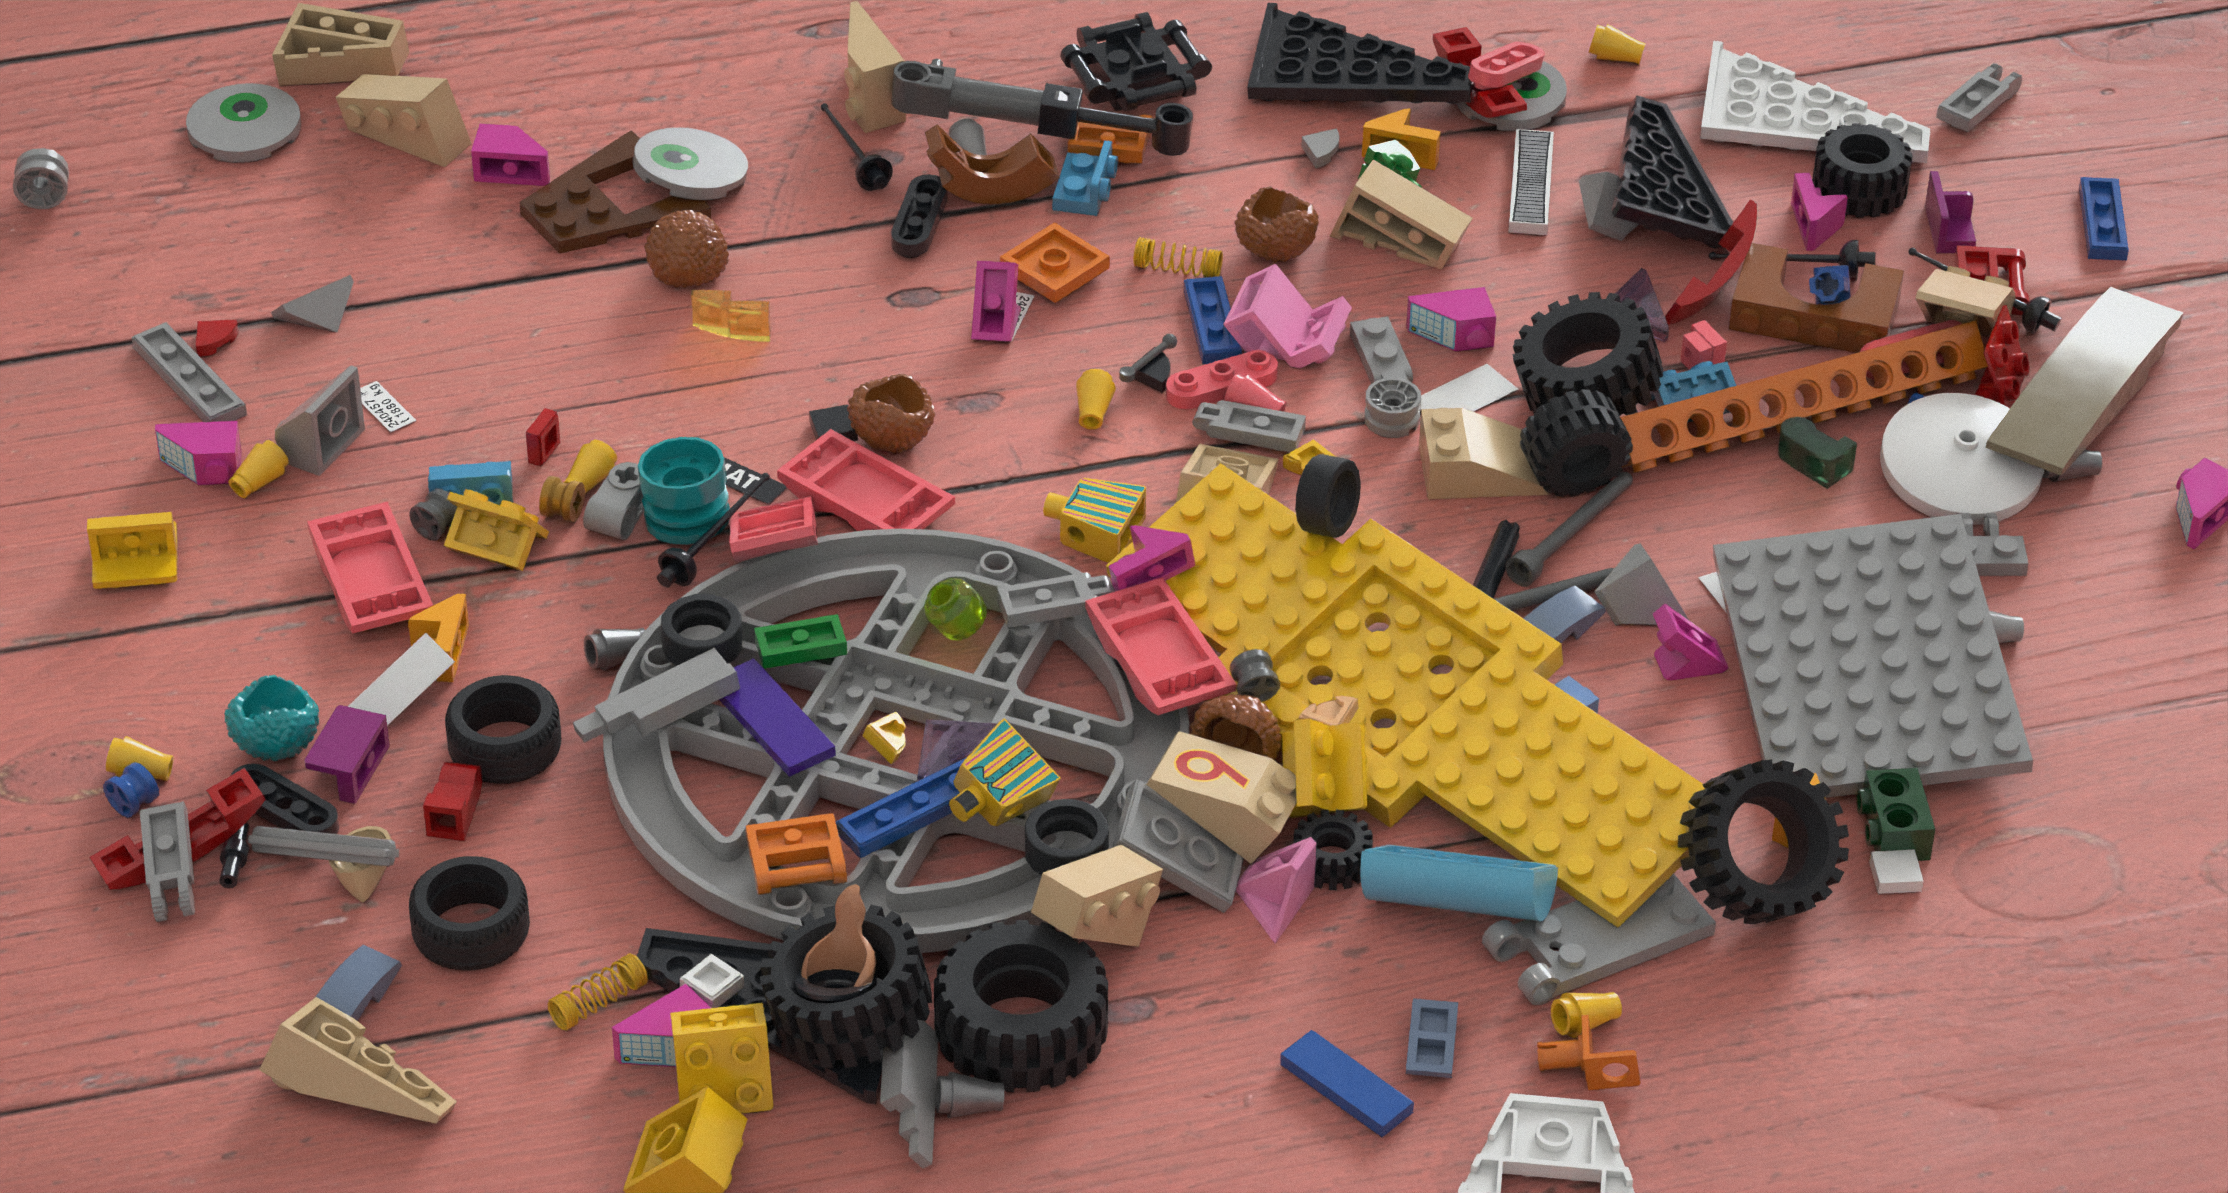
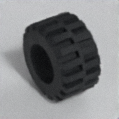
M1852 123L1851 126H1837V130L1830 129L1825 133L1824 137L1819 139L1816 148L1812 179L1814 187L1820 188L1821 196L1847 195L1846 216L1850 214L1860 218H1864V216L1879 217L1881 213L1889 214L1893 212L1894 208H1899L1907 197L1912 164L1911 147L1908 143L1903 142L1904 138L1899 134H1892V130L1885 127L1879 128L1877 125H1861L1860 123Z
M1581 390L1578 393L1574 391L1566 392L1564 396H1556L1550 399V402L1546 405L1538 407L1535 410L1536 414L1529 416L1525 424L1527 427L1523 428L1520 433L1522 439L1520 446L1540 486H1543L1544 490L1549 494L1554 492L1556 496L1564 497L1569 494L1570 497L1579 496L1583 492H1593L1595 488L1608 484L1612 477L1618 476L1623 471L1621 467L1628 464L1631 458L1629 453L1633 451L1632 439L1613 402L1608 396L1604 397L1601 392L1595 391L1591 393L1590 390Z

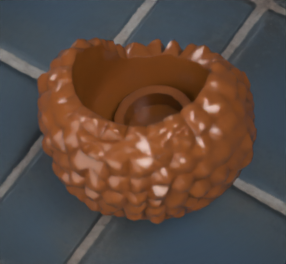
M1272 187L1260 188L1255 194H1252L1251 199H1246L1244 205L1237 213V219L1234 221L1240 244L1245 246L1247 250H1250L1251 253L1256 254V256L1264 257L1265 260H1271L1275 263L1286 262L1289 259L1296 258L1310 247L1316 237L1315 233L1319 224V215L1309 202H1305L1291 193L1287 194L1284 190L1279 191Z
M691 210L676 211L661 217L654 224V227L651 228L650 235L646 239L647 243L644 246L647 262L654 277L664 282V284L676 288L680 286L684 288L693 285L699 286L712 282L715 277H720V272L725 271V265L729 261L727 242L719 226L708 216Z
M906 374L891 375L890 377L886 376L882 379L865 382L859 388L854 389L853 397L848 400L849 406L847 411L849 412L848 418L851 420V427L855 429L856 434L862 440L878 451L882 450L895 454L897 452L902 453L907 449L910 450L927 436L928 430L934 423L935 412L933 411L934 406L932 405L930 395L927 394V390L921 387L918 381Z
M1241 694L1221 695L1212 700L1204 701L1199 710L1195 712L1194 722L1190 725L1192 729L1191 735L1266 756L1276 761L1279 749L1282 747L1280 742L1282 735L1279 734L1280 727L1277 724V718L1273 716V712L1258 697Z

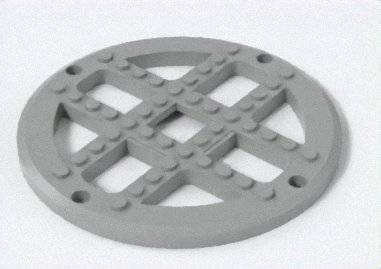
M925 529L863 530L826 535L817 538L818 545L776 552L742 561L702 582L682 596L713 594L726 598L736 605L742 618L743 640L742 650L737 658L730 663L732 667H735L753 658L762 666L755 644L754 628L775 625L772 623L814 607L844 600L884 595L861 633L856 638L847 641V655L765 669L777 682L813 692L802 711L835 745L836 756L789 777L726 707L712 703L644 737L634 724L612 735L608 732L603 733L604 765L610 797L621 824L641 854L656 871L678 890L705 908L741 926L783 940L781 932L789 925L796 930L801 928L800 918L812 913L814 919L825 916L823 908L834 906L837 898L845 888L854 884L860 886V895L866 912L871 904L880 906L885 917L893 911L901 916L903 924L909 923L913 928L915 937H917L921 953L950 950L959 940L965 943L966 936L979 928L982 932L989 930L991 924L1004 922V925L1016 924V920H1029L1030 925L1040 926L1041 922L1047 923L1031 913L1042 876L1033 871L1025 857L983 874L955 881L908 887L934 842L945 834H965L1025 852V823L1030 813L1040 805L999 826L990 825L979 812L966 822L960 821L951 813L862 857L854 871L847 876V883L833 884L832 880L773 888L772 893L763 895L757 894L746 840L745 825L808 817L819 798L862 809L968 757L991 730L1005 718L1041 757L1101 773L1109 777L1099 797L1091 805L1099 809L1108 821L1110 849L1113 845L1129 786L1136 779L1147 784L1178 731L1189 734L1187 707L1156 715L1149 711L1135 697L1125 671L1116 659L1106 654L1088 614L1007 628L1005 622L974 674L909 656L935 612L943 604L959 601L1002 612L997 600V587L1082 573L1074 567L1045 554L1009 542L973 534ZM662 614L646 629L631 648L617 672L608 699L676 667L667 659L662 650ZM697 625L685 629L679 635L692 640H708L719 636L725 631L711 625ZM1061 640L1093 670L1105 686L1114 703L1119 721L1024 694L1025 689L1054 641ZM874 710L889 714L897 712L900 717L947 730L920 775L847 755ZM670 751H679L768 778L731 836H723L692 803L679 781ZM1058 831L1047 835L1041 841L1050 847L1068 850L1083 847L1092 840L1081 833ZM781 865L768 867L769 871L786 869V867Z

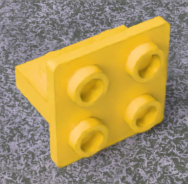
M465 489L463 495L449 492L447 500L457 506L444 546L449 550L523 571L535 536L543 539L548 537L549 531L538 524L540 518L525 512L526 508L506 500H502L501 504L498 505L488 501L489 497Z
M172 512L87 519V533L92 556L93 588L158 585L177 581V524L173 521Z
M1310 718L1294 720V730L1282 733L1283 767L1290 770L1296 776L1297 802L1289 818L1306 817L1313 812L1316 815H1321V810L1327 809L1329 814L1336 813V809L1344 810V812L1366 809L1367 786L1364 725L1359 722L1326 725Z

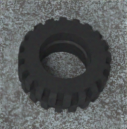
M1016 920V924L1004 925V922L991 924L989 930L982 932L979 928L966 936L965 943L959 940L948 951V956L941 960L937 968V977L934 979V1029L940 1043V1051L950 1063L954 1062V1068L963 1075H973L974 1078L1003 1083L1004 1091L1014 1092V1088H1026V1093L1040 1091V1086L1049 1084L1051 1088L1064 1084L1066 1077L1069 1075L1075 1078L1087 1069V1063L1091 1064L1095 1061L1101 1052V1045L1106 1042L1108 1033V980L1106 979V970L1102 961L1096 957V952L1084 941L1078 943V938H1072L1064 932L1056 931L1055 927L1049 923L1041 922L1040 926L1030 925L1029 920ZM1016 997L1034 998L1052 1005L1048 1009L1032 1014H1009L990 1007L1001 1000Z

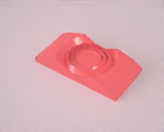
M832 429L777 470V478L798 498L811 496L814 512L834 513L843 520H846L856 531L925 529L955 505V496Z
M811 496L735 512L730 519L729 541L734 560L741 562L776 552L818 545L816 534L818 531Z
M388 502L307 521L308 530L322 572L332 587L341 617L352 633L409 620L412 616L434 606Z
M1163 577L1085 601L1086 611L1106 654L1119 662L1126 673L1135 697L1154 714H1165L1236 691V682Z

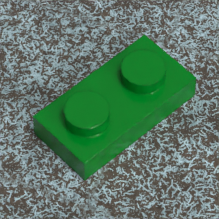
M838 614L754 628L755 644L764 669L847 655V641Z

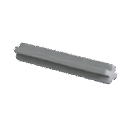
M263 826L255 827L252 835L248 836V843L252 845V850L257 853L387 867L392 866L395 858L399 857V849H396L395 842L388 839Z

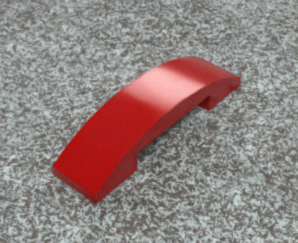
M1467 27L1433 34L1432 40L1438 56L1447 59L1451 63H1460L1470 67L1471 61L1481 56L1482 45ZM1512 84L1488 90H1480L1474 86L1471 103L1465 102L1477 114L1486 118H1494L1527 110V103Z
M1751 199L1718 243L1731 253L1709 283L1706 285L1694 276L1664 316L1663 322L1670 325L1693 316L1709 305L1725 288L1744 261L1752 244L1757 222V203Z
M245 768L208 788L206 791L211 801L188 814L192 862L205 856L236 833L265 801L262 792ZM129 835L89 857L109 890L146 883L143 842L134 844Z

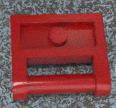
M1957 245L1955 254L1956 267L1969 271L1971 278L1985 281L1986 276L1999 278L1998 267H2003L2008 273L2009 287L2013 288L2016 295L2015 299L2026 304L2030 301L2024 287L2023 270L2026 267V258L2022 250L2016 248ZM2012 307L2011 314L2022 315V311Z

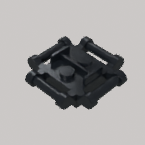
M1148 12L1136 14L1134 19L1105 26L1077 28L1076 34L1079 46L1069 44L1062 49L1060 54L1065 66L1073 69L1085 87L1084 93L1088 100L1093 104L1109 101L1115 111L1124 110L1127 112L1137 109L1140 105L1181 95L1183 97L1193 96L1197 91L1195 80L1206 77L1212 70L1211 62L1195 48L1187 36L1186 27L1180 20H1171L1165 24L1164 28L1156 30ZM1175 44L1188 63L1180 64L1168 46Z

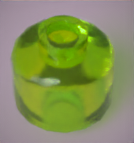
M950 578L938 582L929 590L925 600L924 612L927 620L943 636L949 640L959 641L974 635L982 627L986 619L987 606L984 599L965 580Z

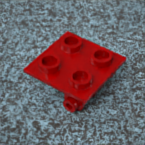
M2007 305L2002 306L1983 352L1988 367L1985 368L1975 395L1996 401L2010 409L2015 400L2020 396L2023 380L2029 374L2030 362L2027 353L2021 350L2018 341V325L2015 320H2011Z

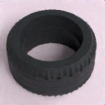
M500 675L478 680L463 688L453 697L445 716L448 751L454 763L480 766L483 782L509 784L529 779L544 771L546 767H549L559 753L562 738L559 708L556 700L545 687L527 678ZM499 722H518L530 726V728L519 734L507 737H490L477 733L480 729Z
M463 856L443 861L431 867L425 874H422L411 890L409 915L413 940L420 952L437 965L465 971L488 968L512 956L522 946L527 937L530 918L526 887L517 872L495 859ZM469 903L487 904L499 909L494 915L472 923H456L439 917L453 907Z

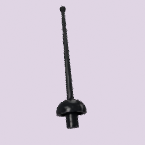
M823 103L821 110L827 113L860 160L855 170L856 181L860 187L867 191L885 188L893 174V168L889 160L878 154L866 156L828 109V105Z
M1850 240L1842 246L1839 255L1788 254L1787 261L1839 263V266L1849 265V278L1857 279L1858 267H1865V263L1876 265V252H1859V240ZM1710 252L1709 258L1711 260L1727 258L1729 254Z
M1915 248L1909 249V255H1915L1947 271L1948 266L1917 252ZM2038 296L2027 304L2017 299L2014 300L2013 307L2023 312L2022 324L2031 334H2035L2041 325L2055 332L2062 320L2061 317L2048 311L2052 299L2048 297Z
M763 473L761 479L687 551L680 548H669L662 552L658 557V564L661 572L657 575L658 582L666 588H669L673 583L680 586L690 585L697 574V566L693 557L764 481L770 479V475Z

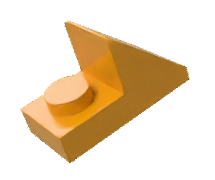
M1406 108L1365 122L1363 126L1362 157H1365L1368 146L1396 140L1411 152L1420 168L1435 170L1439 162L1441 131L1410 126L1411 109Z
M455 594L412 616L408 621L411 646L427 633L455 661L436 679L438 682H454L469 627L466 594Z

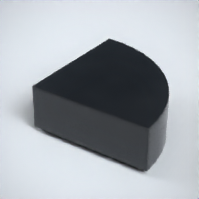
M1164 352L1160 353L1135 373V380L1163 393L1166 390V382L1170 377L1171 368Z

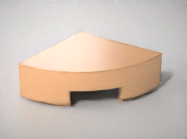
M1336 696V700L1327 701L1317 706L1316 703H1313L1300 714L1299 720L1310 718L1326 725L1350 723L1359 708L1358 699L1348 696Z

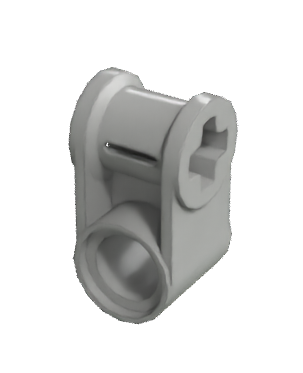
M631 462L620 463L610 470L609 475L596 494L587 503L583 517V524L586 529L621 540H626L631 535L635 524L644 512L638 464Z

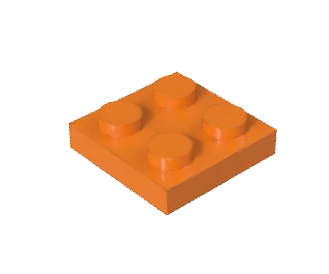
M1055 222L1000 256V262L1019 264L1017 280L1054 303L1110 268L1109 255Z

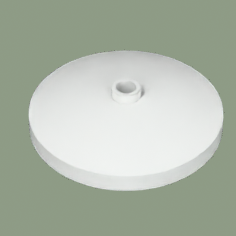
M1964 393L1934 394L1917 399L1901 408L1889 421L1883 435L1880 450L1881 467L1888 484L1908 505L1930 517L1970 513L1973 525L1983 524L1986 513H1996L1998 521H2001L2023 510L2036 496L2044 469L1985 448L1987 440L2009 408L1988 398Z

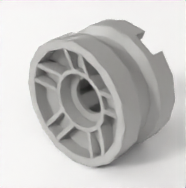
M38 148L24 152L17 159L14 169L13 190L20 202L35 209H50L59 205L65 199L68 190L69 167L63 156L53 150Z
M1383 378L1369 385L1365 396L1364 418L1365 424L1370 431L1387 438H1400L1409 435V430L1412 428L1415 430L1420 424L1421 391L1415 384L1401 378Z

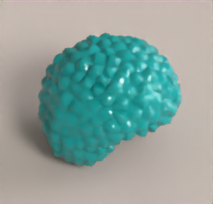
M265 675L260 677L258 681H253L250 686H245L243 691L230 701L224 713L228 736L232 738L240 750H245L247 754L252 755L254 758L260 757L263 761L270 759L276 762L280 759L292 758L295 754H300L303 749L308 747L309 742L313 740L319 725V708L308 692L303 690L301 686L295 685L293 681H286L276 675Z

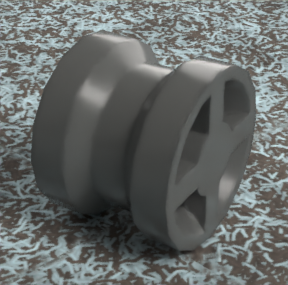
M436 488L427 494L425 502L417 503L409 512L413 527L428 540L436 541L445 534L446 527L451 526L457 506L447 500L449 492L443 489Z
M1259 649L1248 650L1239 654L1231 662L1230 673L1234 681L1238 682V694L1252 695L1258 697L1261 702L1272 698L1280 689V681L1277 674L1272 671L1273 662L1268 652Z

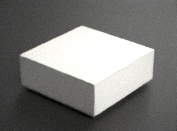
M1915 849L1871 852L1869 863L1878 894L1922 892L1923 877Z
M710 954L679 978L680 987L687 984L711 1008H718L745 987L744 975L713 954Z

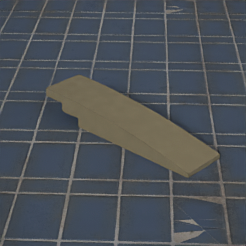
M2110 287L2079 320L2038 370L1987 440L1985 448L2062 475L2146 384L2149 369L2163 355L2166 341L2180 327L2183 312Z

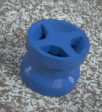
M136 762L126 766L123 770V775L120 777L113 776L103 784L105 796L111 806L119 814L127 818L135 815L142 803H151L159 796V788L152 774L144 766Z

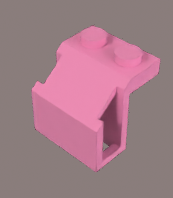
M1274 264L1246 277L1223 325L1246 353L1253 350H1263L1272 354L1276 359L1285 360L1290 367L1302 368L1313 362L1320 364L1331 357L1335 351L1334 345L1346 327L1345 321L1352 307L1342 296L1312 309L1280 268Z

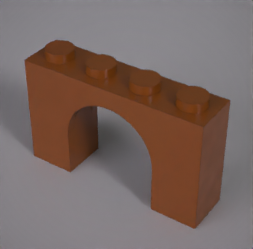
M1756 243L1751 244L1744 259L1732 297L1729 321L1730 330L1854 353L1860 352L1861 348L1871 341L1890 336L1900 302L1904 270L1865 263L1858 290L1851 298L1836 304H1812L1797 299L1783 287L1788 249Z

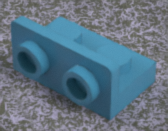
M1104 140L1099 156L1067 152L1060 179L1052 198V210L1098 216L1102 201L1108 202L1111 190V179L1109 178L1115 179L1117 174L1118 156L1112 155V141Z
M1706 361L1693 366L1688 371L1677 373L1676 370L1664 371L1663 377H1659L1661 386L1658 392L1650 391L1652 400H1656L1658 407L1733 387L1736 386L1728 362L1713 365L1711 361ZM1725 408L1723 414L1731 412Z
M511 461L462 465L449 464L429 467V493L437 488L463 495L465 489L489 497L488 501L498 505L501 504L502 500L513 502Z

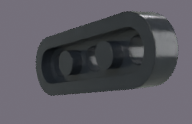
M931 174L921 175L910 182L891 230V246L897 254L906 258H915L928 251L948 200V190L942 186L940 176Z
M253 763L242 765L231 773L233 775L243 768L246 769L265 798V801L255 814L277 827L330 834L338 833V813L331 803L270 768Z

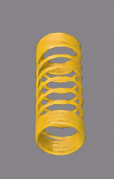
M1144 237L1137 239L1133 256L1135 267L1147 268L1150 263L1152 269L1156 270L1161 264L1164 272L1171 266L1175 274L1181 268L1183 274L1187 275L1192 268L1194 277H1197L1201 271L1204 278L1220 276L1223 261V252L1221 250L1210 249L1207 253L1205 247L1200 268L1197 274H1195L1196 246L1193 247L1192 259L1187 272H1185L1184 257L1186 245H1183L1181 260L1175 271V242L1172 245L1171 257L1165 269L1163 256L1166 242H1162L1161 255L1156 267H1154L1153 252L1155 240Z
M631 953L624 955L618 961L613 962L611 968H602L601 974L594 973L590 980L583 979L580 986L573 985L570 992L565 990L549 999L547 1004L548 1011L555 1024L560 1029L567 1031L578 1024L579 1017L584 1020L587 1019L588 1014L585 1006L573 994L575 988L580 989L582 999L589 1011L597 1014L598 1008L595 1000L583 988L585 982L590 983L592 993L599 1005L607 1008L608 1002L605 994L593 982L596 976L600 977L602 987L609 999L617 1002L618 996L615 988L603 976L606 970L610 971L616 989L623 996H627V986L633 990H638V988L646 985L648 975L640 959ZM615 965H617L619 974L613 970ZM614 975H615V976L619 979V981L621 982V984H622V986H623V988H624L625 993H624V992L620 989V987L618 986ZM604 981H605V982L609 985V987L611 988V990H612V992H613V994H614L615 999L610 995L609 991H608L607 988H606V985H605ZM594 987H595V988L599 991V993L601 994V996H602V998H603V1000H604L605 1005L601 1002V1000H600L599 997L597 996ZM584 993H585V994L589 997V999L591 1000V1002H592V1004H593V1006H594V1010L591 1008V1006H590L589 1003L587 1002ZM564 994H569L571 1000ZM574 999H575V1000L579 1003V1005L581 1006V1008H582V1010H583V1012H584V1016L581 1014V1012H580L579 1009L577 1008Z

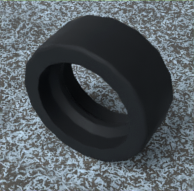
M1324 454L1312 457L1299 480L1295 504L1297 522L1303 531L1338 538L1345 534L1354 520L1360 500L1361 481L1355 462Z
M693 594L682 597L670 604L661 616L662 650L670 662L678 666L715 648L727 664L734 661L742 650L743 640L742 618L736 605L726 598L713 594ZM697 625H711L725 631L719 636L708 640H692L679 635L685 629Z
M1058 799L1047 802L1031 812L1025 823V858L1033 871L1041 876L1043 872L1109 849L1108 821L1099 809L1087 802L1075 799ZM1058 831H1073L1087 836L1092 841L1077 849L1062 850L1050 847L1041 840L1047 835Z

